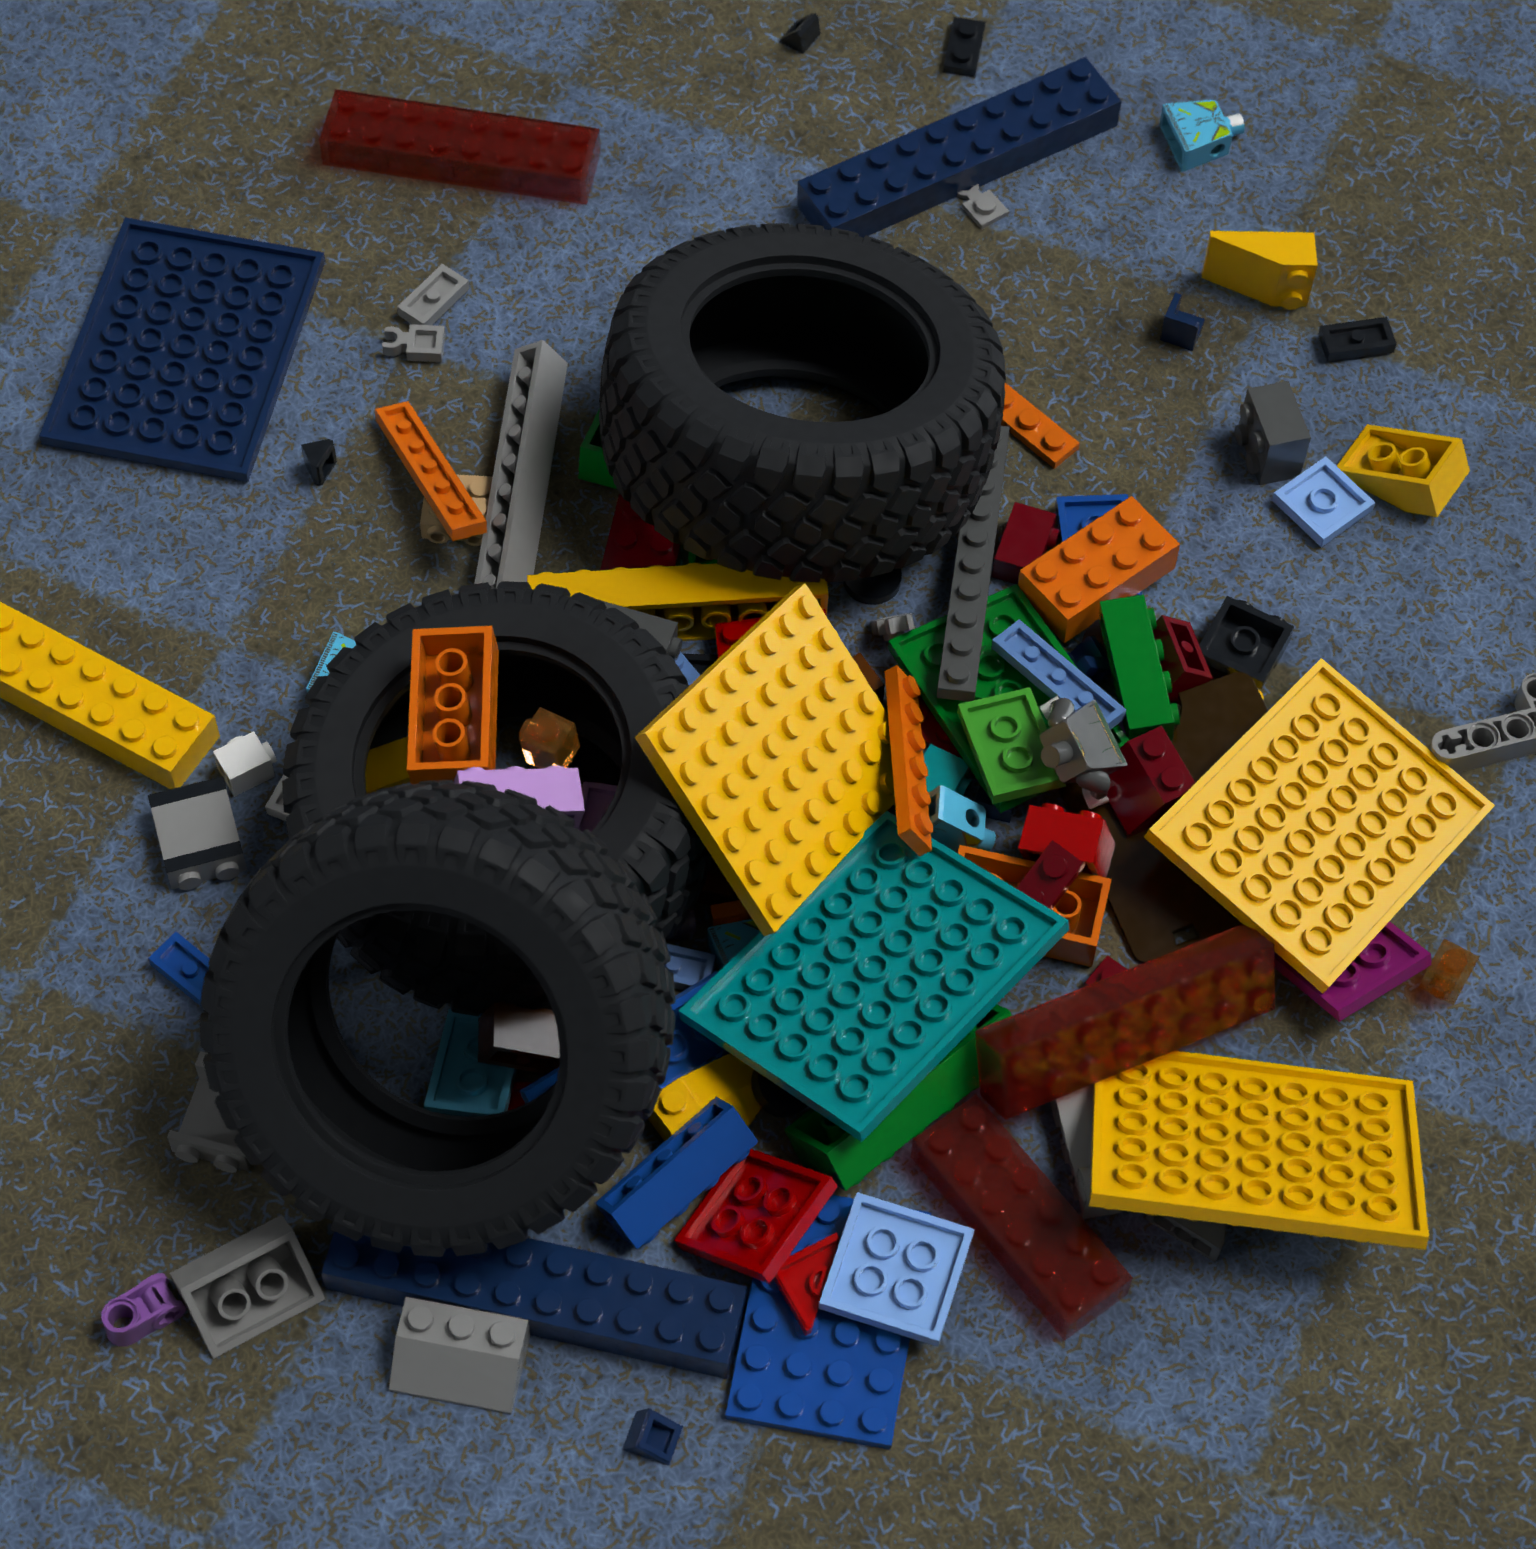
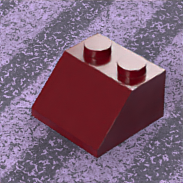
M1162 725L1127 741L1120 750L1128 765L1109 775L1111 784L1107 794L1110 801L1108 804L1128 838L1152 827L1196 783Z

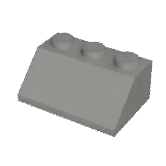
M282 1215L169 1273L213 1359L325 1300L293 1229Z
M406 1297L395 1337L389 1391L512 1414L531 1336L529 1320Z

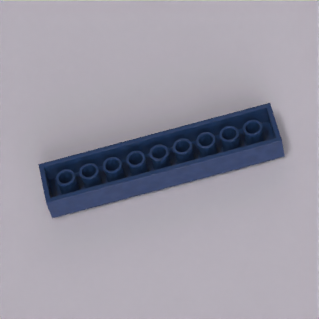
M1084 57L799 180L797 207L810 225L823 226L826 230H831L833 227L858 233L859 237L864 238L865 235L874 234L957 197L959 192L970 190L972 186L979 184V187L1117 127L1122 101L1090 61Z
M334 1231L321 1272L327 1290L403 1306L405 1298L410 1297L529 1320L530 1335L724 1379H728L746 1304L747 1286L532 1238H527L526 1241L502 1249H498L490 1242L485 1253L456 1256L452 1248H446L443 1257L414 1255L411 1246H403L400 1253L371 1246V1237L363 1235L358 1241H355Z

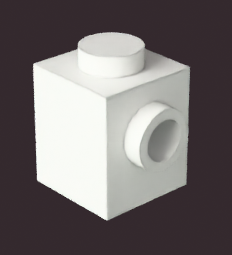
M254 731L245 736L235 737L225 746L213 751L217 769L224 777L234 797L275 777L272 764L277 762L276 756L269 743L266 741L261 744Z

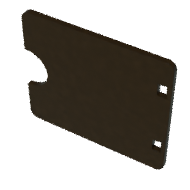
M1235 672L1179 692L1178 699L1181 706L1180 725L1174 730V738L1171 742L1194 781L1197 782L1268 712L1252 677L1243 672ZM1068 783L1066 787L1058 788L1068 812L1079 814L1081 810L1091 811L1101 815L1102 819L1106 821L1115 842L1107 878L1112 879L1107 900L1127 944L1138 962L1146 965L1154 964L1249 930L1144 838L1150 828L1128 838L1108 803L1089 809L1082 792V787L1078 786L1077 783ZM1193 927L1198 937L1179 944L1175 943L1174 933Z

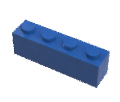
M715 1097L596 1201L595 1204L617 1234L624 1241L638 1249L640 1246L654 1240L659 1230L672 1218L683 1214L688 1209L689 1203L701 1192L716 1185L720 1176L733 1164L743 1161L748 1156L750 1149L759 1141L734 1106Z

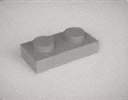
M441 264L397 306L398 316L411 324L433 325L470 289L469 280Z

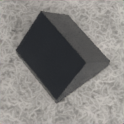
M811 13L795 21L781 37L780 43L804 54L821 34L819 18L816 13Z
M330 439L301 445L304 464L314 484L317 486L323 485L337 463L334 442Z

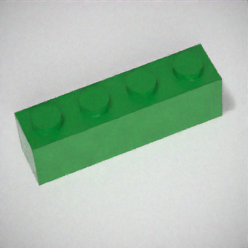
M1144 594L1100 601L1099 623L1117 701L1126 709L1125 719L1122 720L1126 736L1131 740L1162 725L1169 739L1173 741L1174 726L1180 725V717L1177 704H1170L1168 693H1172V683L1169 671H1162L1160 662L1164 661V650L1161 639L1155 640L1153 630L1157 629V623L1153 607L1147 608Z

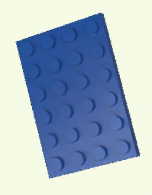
M832 1195L789 1256L834 1233L838 1234L840 1243L854 1198ZM916 1210L931 1215V1212ZM752 1278L725 1419L891 1450L910 1338L818 1309L812 1332L805 1335L774 1279L768 1284Z

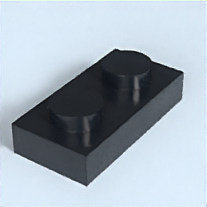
M954 17L944 61V73L976 77L986 22Z
M1387 317L1320 326L1318 332L1327 362L1394 353L1397 345Z

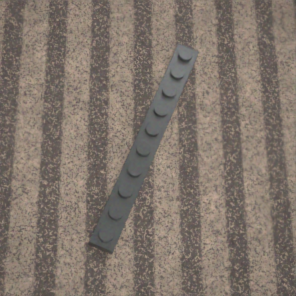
M1001 426L999 441L987 482L982 488L983 492L972 515H970L966 524L959 531L937 698L968 702L975 700L1010 427Z

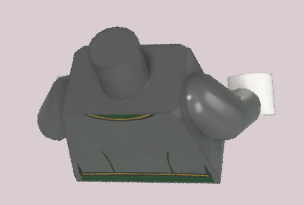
M1058 696L1041 705L1040 709L1047 719L1049 726L1048 729L1040 734V741L1044 747L1041 751V759L1044 765L1054 768L1060 781L1064 784L1077 783L1078 786L1082 787V792L1089 809L1110 802L1107 797L1111 784L1109 775L1128 764L1096 699L1075 711L1074 704L1070 699H1059Z

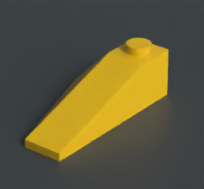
M730 1053L704 1065L661 1089L652 1115L648 1120L663 1140L666 1141L709 1102L718 1097L734 1106L749 1127L762 1108L752 1092L751 1077L754 1069Z

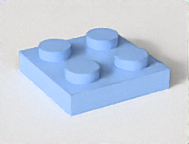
M1326 456L1275 491L1272 501L1320 547H1323L1372 512L1376 503Z

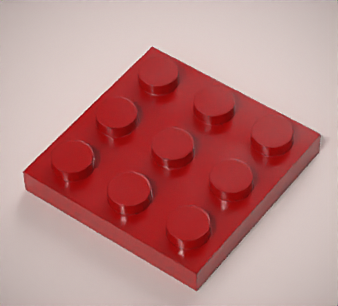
M750 1149L748 1156L743 1161L733 1164L720 1176L719 1181L711 1188L674 1241L685 1252L770 1284L838 1186L831 1176Z

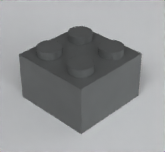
M1289 381L1247 388L1244 404L1240 405L1241 417L1239 425L1235 426V438L1239 446L1244 445L1246 449V466L1249 474L1256 475L1259 485L1294 479L1302 472L1311 436Z

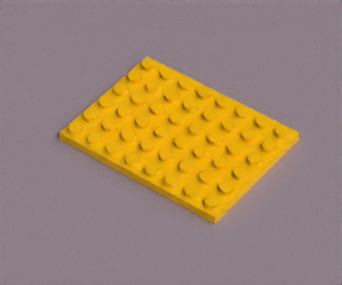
M806 583L794 587L634 737L763 936L775 933L863 838L865 831L895 803L888 714Z
M1321 658L1147 831L1144 838L1324 994L1495 805L1446 763L1438 760L1432 751Z
M1096 1041L1089 1206L1107 1210H1123L1148 1215L1184 1218L1192 1221H1207L1232 1226L1269 1229L1276 1232L1284 1231L1316 1237L1353 1240L1360 1243L1369 1242L1400 1248L1426 1250L1429 1231L1413 1081Z

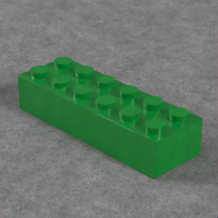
M996 1004L862 1142L812 1108L785 1128L784 1131L801 1164L805 1168L831 1176L839 1188L847 1191L850 1187L859 1184L864 1179V1176L879 1164L889 1160L909 1140L922 1134L925 1128L938 1117L951 1111L955 1104L972 1090L981 1087L985 1080L1001 1067L1010 1064L1015 1056L1027 1048L1010 1010Z

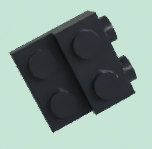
M1227 596L1202 639L1200 648L1207 665L1228 675L1235 672L1246 673L1252 677L1256 687L1262 690L1273 668H1276L1287 648L1294 626L1279 616L1269 615L1253 608L1246 601L1236 600Z

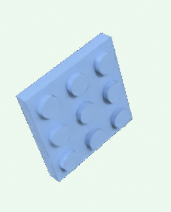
M857 1192L821 1295L818 1309L938 1347L975 1229Z

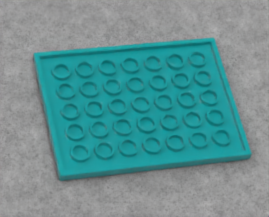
M888 811L865 831L863 838L775 933L763 936L760 932L678 1010L681 1021L861 1142L1069 931L1068 919L931 838L932 851L919 857L898 836L896 816Z

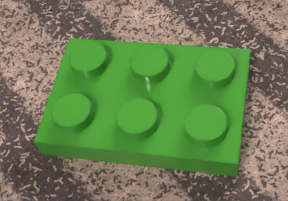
M1030 687L958 704L957 714L992 804L1066 787V784L1060 781L1055 769L1047 767L1042 762L1041 751L1044 747L1040 741V734L1047 727Z

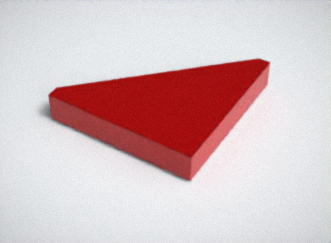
M837 1233L789 1256L773 1278L805 1335L810 1334L813 1329L819 1301L839 1244Z

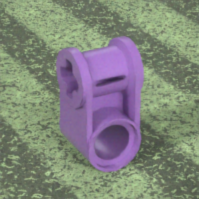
M157 1273L146 1278L136 1287L110 1300L104 1306L101 1319L107 1338L112 1344L117 1346L134 1344L155 1330L162 1329L179 1319L186 1312L184 1303L177 1301L167 1286L169 1279L164 1273ZM122 1317L133 1319L126 1327L116 1328L113 1326L114 1322Z

